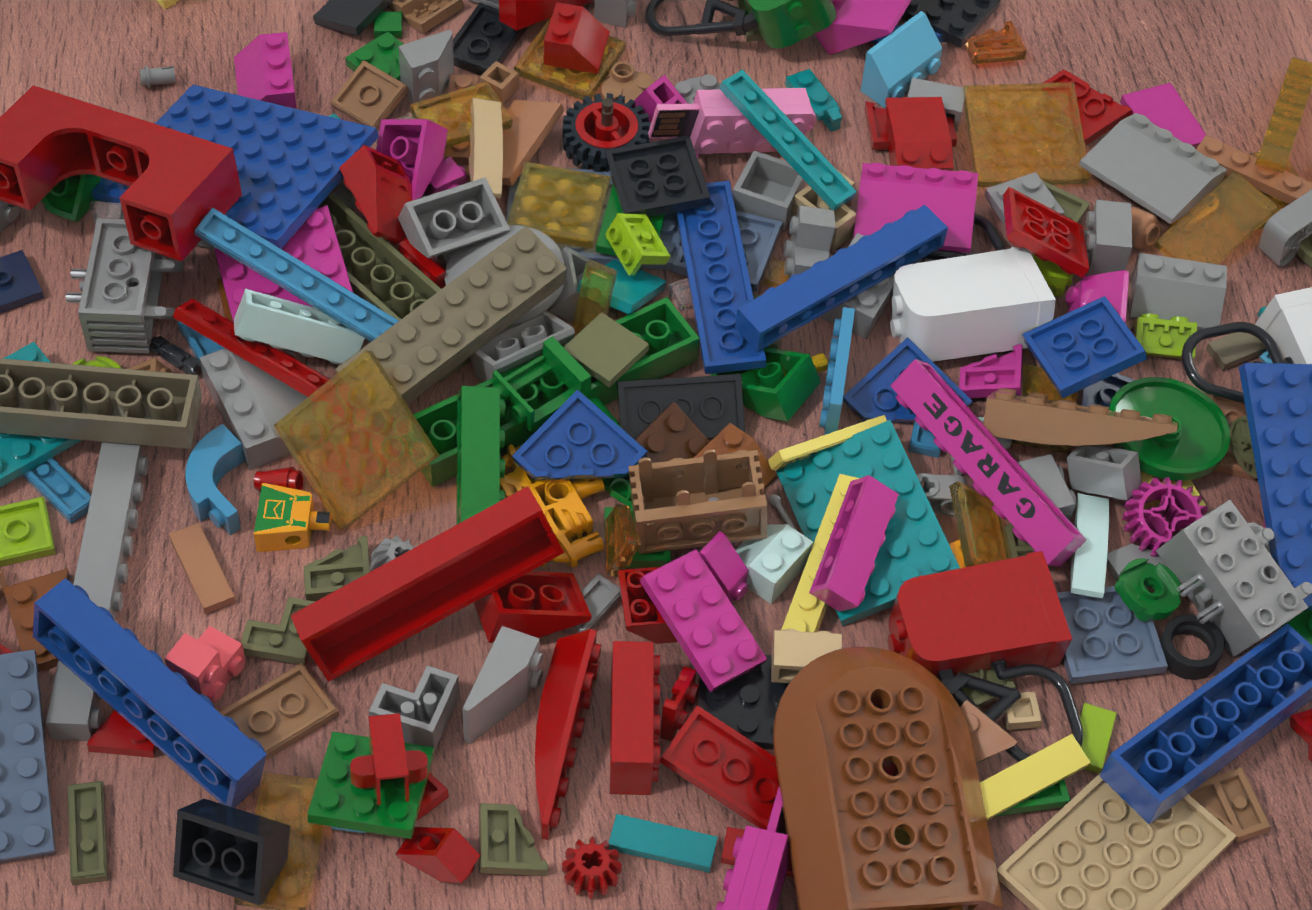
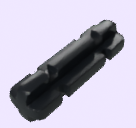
M162 336L154 337L151 340L149 346L151 352L158 356L161 354L162 359L179 370L182 369L185 374L200 375L202 369L199 360L194 357L191 359L190 354L176 345L170 344Z

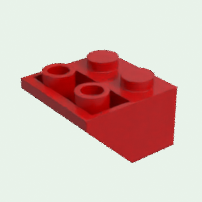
M660 567L618 570L625 630L656 644L678 642L640 583L644 575Z

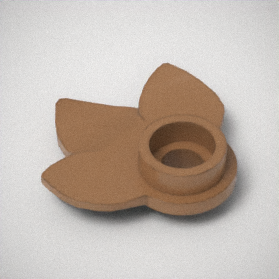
M617 62L610 69L609 78L602 83L601 92L604 99L607 98V93L613 94V100L618 99L619 95L625 96L626 104L630 99L635 100L643 90L655 81L646 72L635 71L630 63Z

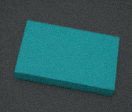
M612 260L579 281L577 291L626 314H631L663 292L667 281L640 269L635 276H629L620 261Z

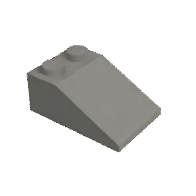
M504 626L501 627L462 708L465 743L471 744L524 703L528 699L532 688L538 689L543 677V670H540L543 653H540L539 638Z

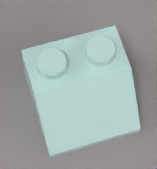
M788 524L767 525V538L743 541L736 549V552L748 568V589L772 604L805 568L813 541Z

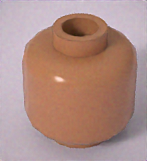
M1131 207L1132 247L1144 249L1153 245L1159 237L1160 226L1158 219L1155 215L1145 210Z

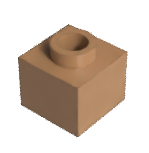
M497 61L479 77L480 94L496 102H501L502 105L519 89V73Z

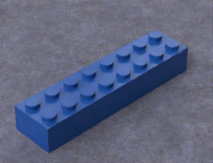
M65 578L34 603L33 638L217 801L235 808L260 785L267 755L262 745L257 740L249 739L244 735L232 718L220 714L208 697L196 693L180 673L172 672L164 665L162 658L155 651H148L140 644L138 638L130 629H123L116 623L106 608L98 607L92 602L82 587L79 585L74 586Z
M1287 623L1109 755L1100 777L1148 824L1152 823L1312 700V645Z

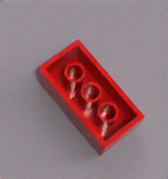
M613 641L609 794L651 795L652 782H658L660 766V745H658L660 735V715H658L660 705V655H654V642Z

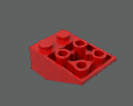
M363 145L339 167L345 178L343 182L353 193L356 199V207L366 217L369 231L376 237H383L398 245L407 238L398 216L404 204L412 201V183L400 161Z

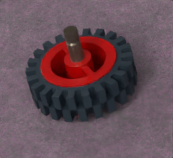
M601 93L594 94V101L589 96L583 98V104L576 101L574 108L569 107L567 116L564 115L562 126L563 150L566 151V156L569 160L573 158V164L576 167L582 163V169L590 170L591 167H594L595 172H600L601 169H606V172H609L605 151L650 142L648 131L651 122H649L648 114H643L644 108L641 105L635 108V101L632 99L625 104V96L622 95L618 96L617 101L613 100V94L607 93V98L605 99L601 98Z

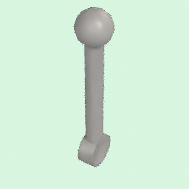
M777 494L771 495L769 503L776 507L786 524L797 530L781 505V497Z

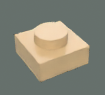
M1020 693L1021 699L1003 714L1006 729L1040 727L1042 719L1036 693Z

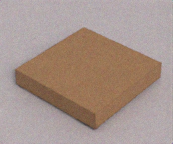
M363 60L330 104L334 109L359 124L375 127L378 131L381 119L389 117L409 89L404 83Z

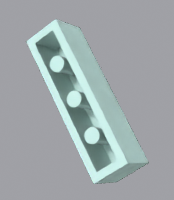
M245 289L234 318L235 335L240 336L246 341L263 342L280 350L289 349L299 352L305 357L326 359L335 365H341L360 351L365 339L314 307Z

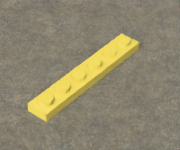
M839 474L781 630L795 629L799 632L819 631L828 604L809 592L850 481L859 478Z

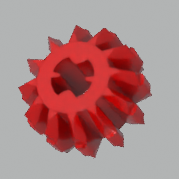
M593 836L589 839V844H585L578 839L575 843L576 849L568 848L565 852L567 860L562 862V871L566 874L564 882L567 886L574 885L576 895L586 890L588 897L592 899L594 892L598 890L605 896L608 893V886L616 887L618 884L617 875L622 871V864L617 861L619 853L617 849L609 850L607 839L600 845L596 844Z

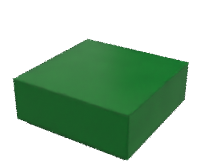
M402 11L381 12L374 19V37L377 38L388 31L395 38H402Z

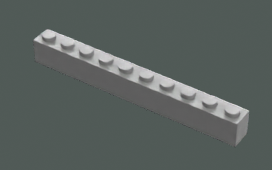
M102 442L73 585L82 587L87 592L89 599L98 607L106 608L113 616L114 621L118 623L115 620L116 612H121L123 607V592H120L122 583L126 584L128 580V564H126L127 556H132L133 537L131 532L132 529H136L138 526V510L136 505L137 502H142L143 499L141 478L147 475L148 458L143 457L141 445ZM59 660L46 719L50 737L55 740L88 741L93 736L95 728H100L102 710L99 708L101 697Z

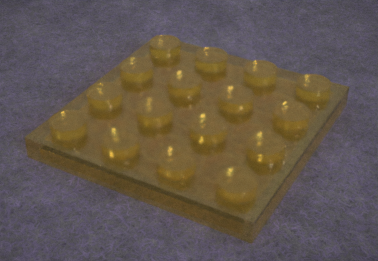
M1074 82L964 85V106L974 173H978L977 187H992L1034 172L1038 174L1041 180L1051 185L1088 184L1090 180L1089 171L1079 166L1080 160L1086 155Z
M368 350L363 352L273 425L328 512H331L332 519L339 530L352 525L440 456L374 353Z

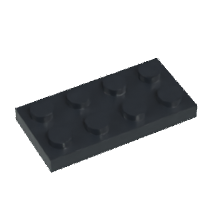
M741 374L617 382L619 423L622 429L633 439L673 402L679 406L707 439H714L729 423L745 432Z

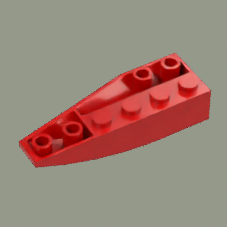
M588 629L557 639L541 695L536 725L535 789L541 839L545 840L549 839L551 828L557 829L559 826L562 808L557 807L559 798H566L570 778L565 777L568 767L574 768L578 748L573 747L576 738L581 739L583 736L586 719L581 718L583 709H590L593 697L592 684L593 681H597L601 666L599 658L602 644L596 643L597 630Z

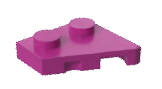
M1022 344L1012 346L1013 352L999 358L995 353L985 357L980 362H973L961 367L959 388L969 398L988 397L992 392L998 391V388L1016 390V395L1021 396L1023 373Z

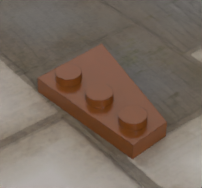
M68 568L3 588L21 651L35 649L38 672L56 667L58 659L33 638L34 603L66 578L69 581L70 574Z

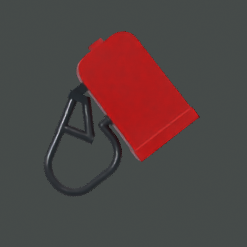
M1043 551L1027 553L1026 556L918 576L906 580L900 586L888 620L890 635H888V645L890 651L908 657L930 671L950 691L959 707L968 700L981 710L961 691L964 688L1001 698L984 713L994 722L1021 699V694L1015 688L969 675V673L978 672L979 669H983V671L993 669L1000 680L1029 675L1042 677L1052 683L1058 690L1071 727V733L1080 747L1082 746L1083 726L1071 690L1066 681L1057 672L1050 669L1059 666L1072 641V636ZM1018 746L1005 750L1018 762L1031 756Z

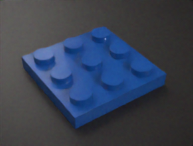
M1106 296L1022 334L1025 344L1062 398L1147 359L1144 348Z

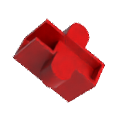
M400 713L368 716L371 755L358 756L351 761V783L357 788L375 787L377 805H381L380 780L402 778L405 801L408 802L409 783L421 782L427 777L428 758L424 752L419 750L405 751Z

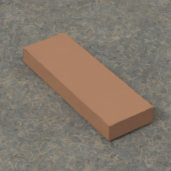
M198 522L170 533L169 539L204 614L236 603L231 587L200 523Z

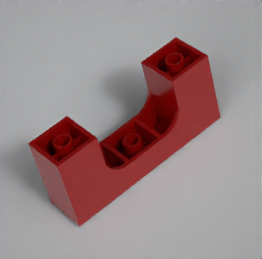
M34 85L0 116L1 201L32 210L60 181L80 174L96 175L130 186L119 197L130 243L179 261H183L202 240L195 235V230L211 208L225 215L242 196L234 150L221 144Z

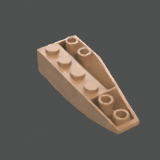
M998 388V391L992 392L987 397L983 423L994 437L1039 444L1069 446L1106 445L1143 440L1177 432L1178 422L1172 421V416L1153 414V418L1140 416V411L1121 409V412L1110 411L1108 410L1109 407L1091 404L1087 407L1077 405V402L1047 400L1048 395L1029 392L1027 397L1017 396L1016 390Z

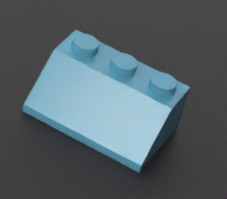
M920 11L866 53L860 91L884 108H886V98H901L909 91L912 78L923 80L928 75L935 74L941 66L942 46L924 12Z

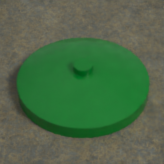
M1163 377L1137 379L1120 388L1109 405L1108 410L1121 412V409L1140 411V416L1153 418V414H1164L1172 416V421L1178 422L1177 432L1143 440L1113 444L1118 449L1138 452L1140 470L1162 479L1169 477L1170 480L1187 481L1204 477L1221 464L1229 448L1230 428L1221 409L1205 393L1184 382Z

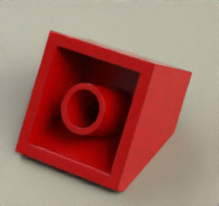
M556 2L544 39V65L598 74L610 31L584 7Z

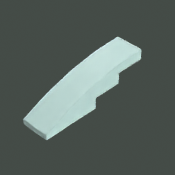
M1078 493L1074 526L1086 538V541L1070 557V593L1103 599L1108 553L1109 499Z

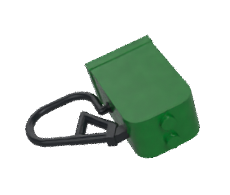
M651 0L645 13L650 29L662 36L735 32L736 36L746 35V32L757 27L765 43L775 49L791 46L824 30L836 18V10L832 0H742L747 10L735 7L721 0H706L701 23L671 27L662 26L655 19V11L664 0ZM715 10L734 18V21L712 22Z

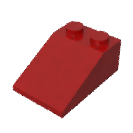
M942 97L886 98L890 165H907L914 168H938L940 170L952 171L954 169L952 141Z
M530 571L474 602L488 643H494L502 626L539 638L589 622L592 617L574 573Z

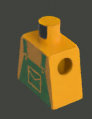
M262 483L254 528L256 551L268 552L309 547L312 530L330 531L331 512L315 511L313 494L310 492Z

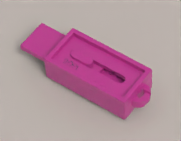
M780 786L778 787L767 830L746 825L743 838L737 836L733 849V858H736L734 870L728 869L723 885V890H726L725 901H719L716 910H777L789 866L788 835L782 834L785 817Z

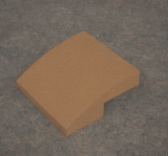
M393 0L388 7L393 12L402 11V20L424 34L463 9L464 5L462 0Z

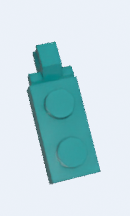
M810 68L786 77L785 85L787 88H806L811 107L817 118L816 120H822L831 132L841 128L842 115L840 114L838 103Z

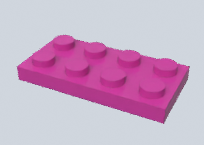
M697 549L641 578L640 583L710 693L765 663L767 657Z

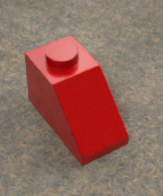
M415 827L412 839L406 838L395 854L399 859L436 880L447 883H462L472 874L473 866L481 856L455 828Z

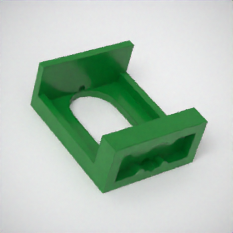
M553 336L543 342V355L503 378L497 370L492 372V387L500 388V399H505V405L510 409L514 419L518 423H523L530 431L544 424L577 389L586 397L591 395V375ZM552 371L569 390L534 410L517 392Z

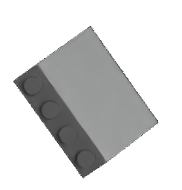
M1137 113L1121 120L1079 163V166L1170 224L1209 202L1213 196L1216 197L1227 172V169L1219 165L1215 159L1206 157L1191 144L1180 141L1170 131L1156 126L1146 116Z
M226 348L199 357L204 382L229 431L242 443L244 460L249 470L329 441L337 436L322 405ZM281 350L296 359L292 350Z

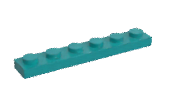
M743 69L721 82L719 89L831 210L835 211L855 197L857 191Z

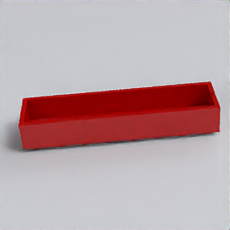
M529 486L290 616L301 642L329 682L558 557L564 551Z

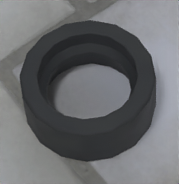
M1186 614L1175 617L1167 623L1160 638L1168 665L1167 669L1172 674L1183 679L1197 680L1207 677L1215 671L1224 652V638L1220 630L1210 620L1204 624L1200 623L1199 621L1203 617L1197 620V615ZM1187 634L1201 639L1210 651L1208 658L1193 660L1182 656L1172 644L1174 636Z

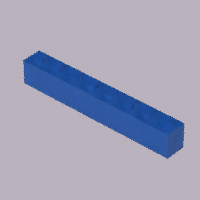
M926 205L916 210H910L902 218L893 223H886L880 230L871 235L861 237L857 243L848 248L839 249L830 258L816 262L803 273L794 274L785 283L776 288L771 287L756 299L744 302L737 310L735 328L758 352L889 278L900 267L913 264L942 248L948 227Z

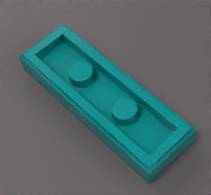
M616 814L609 839V850L617 849L620 853L710 873L718 836Z

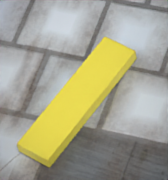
M882 415L779 450L768 460L769 465L774 471L784 468L788 463L795 462L796 459L803 460L808 458L812 453L841 444L856 433L886 422V417Z

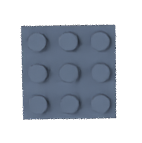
M736 211L751 288L753 292H758L781 234L783 221ZM681 245L673 263V273L687 276Z
M1114 586L1105 587L1103 599L1070 593V591L1057 593L1072 636V641L1063 657L1070 684L1166 672L1168 665L1153 619L1149 622H1143L1136 618L1134 612L1126 606Z

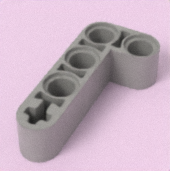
M1312 189L1275 213L1264 226L1258 248L1279 267L1287 265L1297 254L1301 241L1312 234Z

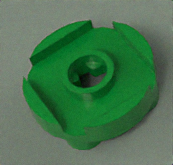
M1139 558L1132 560L1125 566L1114 585L1115 590L1139 620L1149 622L1151 619H1165L1172 615L1181 603L1179 594L1182 590L1177 591V587L1181 585L1180 581L1165 565L1159 563L1155 566L1147 563L1149 559ZM1145 586H1146L1147 588L1152 587V588L1155 590V592H1154V593L1149 592V591L1145 588Z

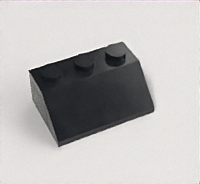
M205 798L178 809L173 877L256 905H261L266 900L288 859L290 825Z

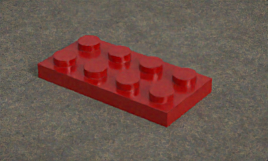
M697 705L661 756L660 763L756 827L767 830L778 787L780 786L775 756Z

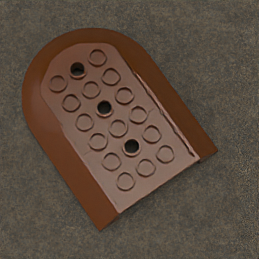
M848 647L834 650L816 658L802 668L785 689L776 710L773 726L774 753L799 910H904L968 905V910H1002L1004 906L972 740L965 717L950 691L937 677L919 663L896 652L881 648ZM888 760L896 765L898 769L897 776H890L883 770V761ZM900 828L908 833L910 837L909 845H902L896 840L894 836L895 829Z

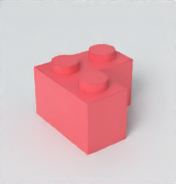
M211 626L204 631L198 640L185 633L164 658L166 666L172 672L180 673L196 693L205 695L211 702H216L222 697L227 683L233 676L236 677L241 673L246 662L242 643Z

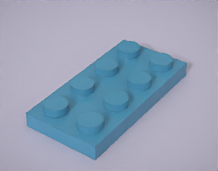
M843 307L841 319L835 318L829 353V360L832 361H828L827 385H825L819 423V427L825 428L824 435L838 431L854 321V308Z

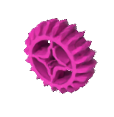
M1157 477L1152 479L1149 484L1143 482L1138 489L1132 491V496L1124 505V509L1127 511L1122 515V520L1128 522L1124 527V532L1133 533L1130 537V543L1139 542L1141 544L1138 548L1140 551H1144L1146 548L1150 549V556L1155 557L1158 554L1156 550L1169 541L1175 531L1186 528L1207 513L1208 506L1199 505L1202 501V495L1194 497L1191 494L1193 486L1185 490L1182 488V480L1172 485L1169 477L1165 478L1162 483ZM1160 500L1158 507H1151L1150 510L1143 509L1146 503Z

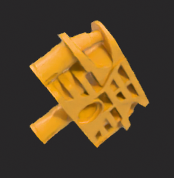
M509 444L506 447V454L501 459L505 460V470L511 468L512 473L504 474V478H500V490L505 491V498L529 486L564 551L563 554L550 561L566 563L569 567H578L577 560L604 551L602 538L599 537L597 531L593 532V520L581 501L586 497L605 491L602 478L581 479L573 483L569 479L534 480L512 460V455L521 446L515 448L512 444Z

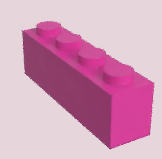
M870 475L850 481L809 592L811 595L839 612L859 606L865 597L864 589L868 578L875 569L874 561L878 550L885 541L886 535L884 533L888 522L895 513L898 493Z

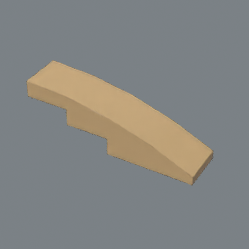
M473 98L470 106L472 125L469 132L471 152L468 159L470 182L486 177L495 198L500 199L502 195L503 174L501 102Z

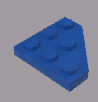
M908 337L843 396V402L862 421L885 415L886 420H891L893 423H914L915 413L897 401V393L890 385L914 359L929 363L968 407L971 405L972 400Z
M577 389L512 455V460L534 480L621 478L629 474L628 466L637 465L638 460L645 458L648 451Z

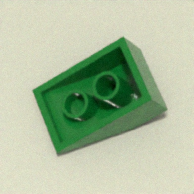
M768 347L764 348L766 368L713 373L710 375L741 374L743 406L765 418L787 422L821 383L810 354Z

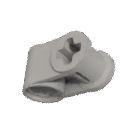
M927 473L917 475L920 484L923 481L925 482L923 490L934 514L960 516L969 510L968 488L965 477L961 475H935Z

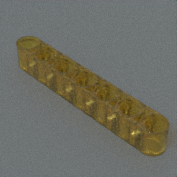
M1295 57L1291 58L1255 165L1280 173L1284 172L1312 88V62Z

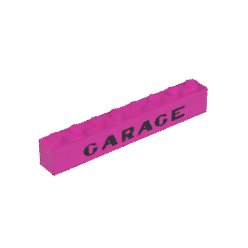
M914 359L890 385L897 393V401L915 413L916 417L914 419L917 424L924 430H929L935 436L933 441L942 451L951 454L955 459L953 461L954 466L963 474H968L974 481L972 484L974 489L982 496L988 497L994 503L992 508L995 513L1002 519H1008L1014 526L1012 529L1013 533L1021 541L1028 542L1034 549L1033 552L1043 551L1047 565L1061 567L1082 546L1086 538L934 368L927 362Z

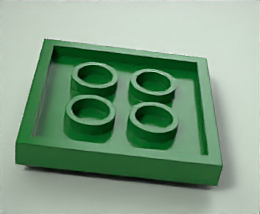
M332 731L307 813L308 823L412 839L434 756V747L404 743L405 751L419 750L426 754L428 758L427 777L421 782L409 783L408 802L405 801L402 778L380 780L381 805H377L375 787L357 788L351 783L350 776L351 761L358 756L371 755L369 737Z

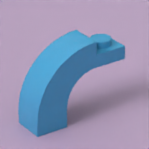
M221 424L206 434L193 448L186 464L185 478L190 503L197 518L202 522L210 517L216 527H223L231 536L241 529L238 511L217 489V485L226 473L245 462L242 443L224 424Z

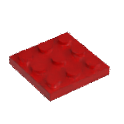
M1008 187L1002 196L1006 237L1009 242L1018 248L1024 247L1032 251L1036 257L1043 261L1049 260L1057 264L1068 274L1074 273L1083 278L1089 270L1083 225Z

